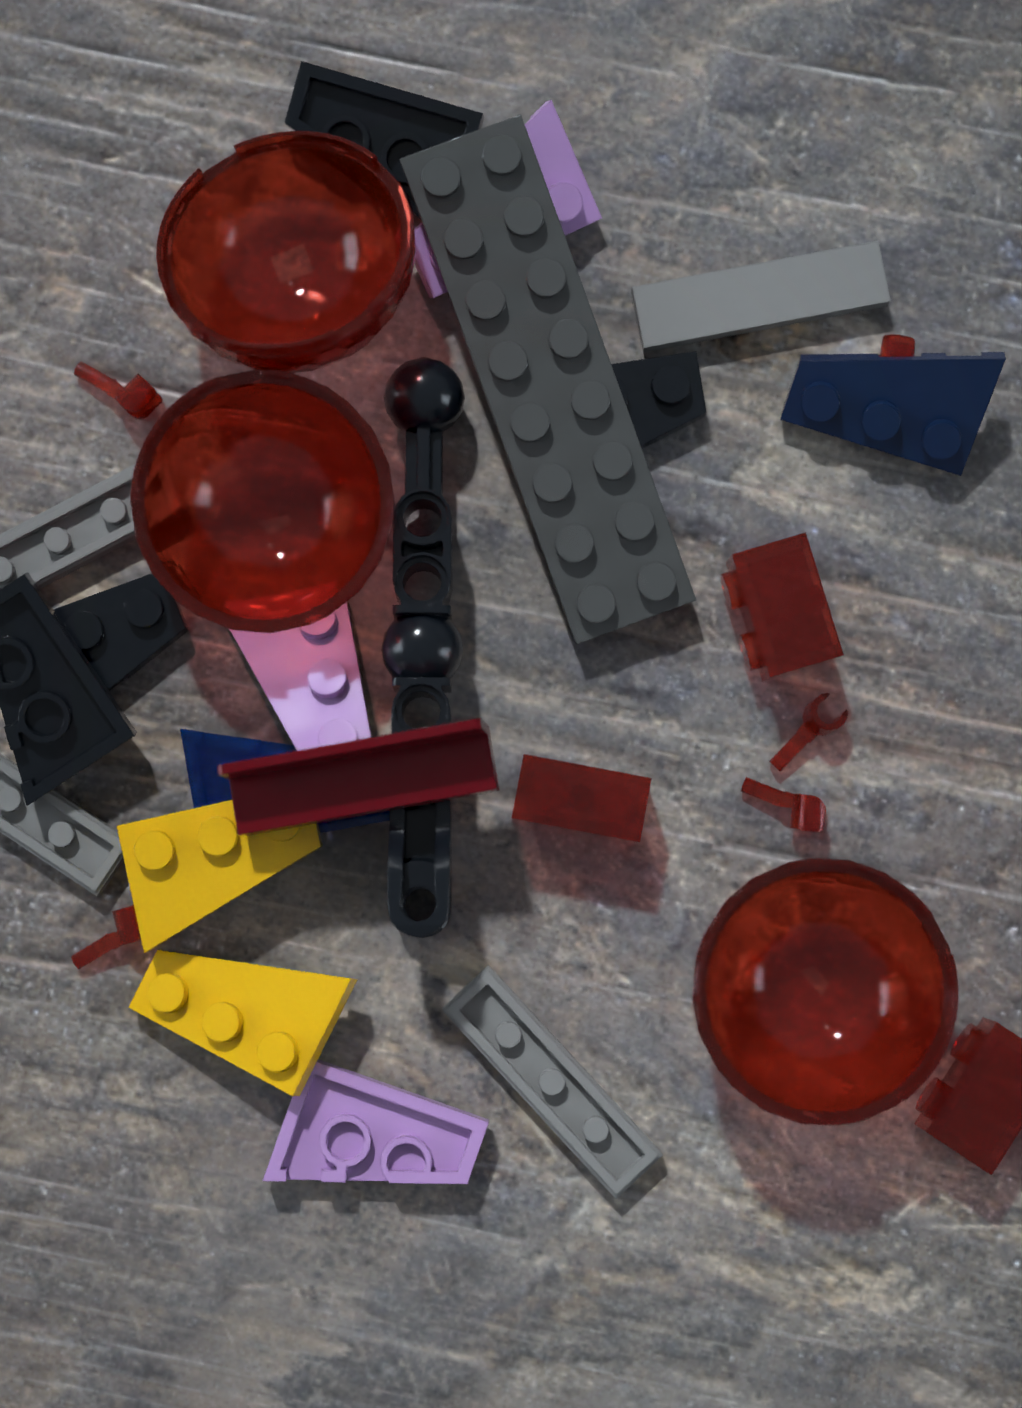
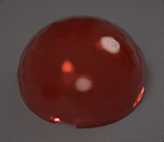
M286 131L262 135L234 145L236 151L234 154L207 169L204 173L198 168L179 188L164 214L158 233L156 259L159 278L170 308L189 334L203 346L225 360L252 370L281 373L308 372L327 367L352 356L368 345L394 317L407 293L412 278L417 252L414 218L400 182L378 162L375 154L361 145L339 136L313 131Z
M260 369L213 378L191 389L176 400L154 424L142 445L133 471L130 496L135 538L152 575L173 598L201 618L231 630L258 633H274L309 626L330 616L364 587L382 559L393 526L395 508L389 462L373 428L354 407L327 386L295 373Z
M818 858L787 862L750 879L722 905L705 930L695 957L692 1003L697 1030L717 1071L731 1087L762 1110L800 1124L843 1125L856 1123L889 1110L908 1099L928 1080L937 1068L947 1050L957 1018L959 993L956 965L950 947L932 912L911 890L887 873L851 860Z

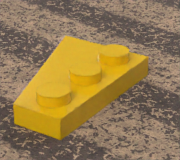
M228 800L118 825L119 840L144 953L149 952L172 936L322 847L318 823L244 837L239 836L233 801Z
M157 950L128 1008L291 1096H300L358 979Z

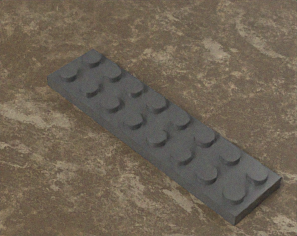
M521 114L400 158L401 167L575 643H582L696 601Z

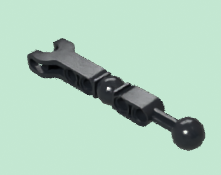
M427 357L409 360L399 366L387 381L384 393L387 414L395 426L405 432L404 495L395 505L393 515V585L397 601L400 605H393L394 620L384 634L381 648L384 665L393 677L392 688L397 693L391 709V734L415 730L405 722L404 712L409 702L420 697L430 698L440 707L439 719L433 726L452 723L449 701L445 693L452 692L451 678L461 664L464 650L461 634L452 622L451 605H448L452 595L453 526L449 504L443 497V432L452 427L461 415L465 395L462 382L455 371L445 363ZM428 509L439 515L441 525L436 532L430 536L420 537L408 531L406 521L416 510ZM422 571L433 573L441 581L438 593L431 599L424 601L413 599L405 591L406 582L410 576ZM451 800L390 810L388 845L389 917L399 931L409 936L419 938L431 937L446 927L452 910ZM415 890H429L435 896V911L428 919L419 922L415 921L407 914V898Z

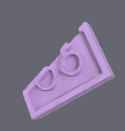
M318 1059L300 1096H292L263 1181L321 1180V1182L388 1181L389 1183L468 1184L489 1119Z

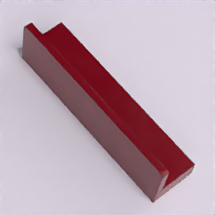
M481 718L217 766L218 775L230 781L237 833L243 837L500 791L490 729Z

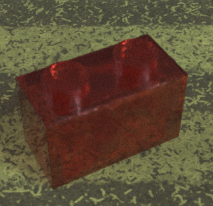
M806 532L741 551L729 557L726 561L728 572L720 574V580L730 610L740 608L747 632L739 635V643L749 671L759 669L762 682L834 661L844 655Z
M524 754L511 819L625 841L640 842L652 778Z
M983 1017L977 1026L972 1023L967 1025L956 1039L950 1052L955 1061L943 1080L935 1077L923 1090L915 1107L921 1114L914 1124L992 1175L1022 1129V1038L999 1023Z

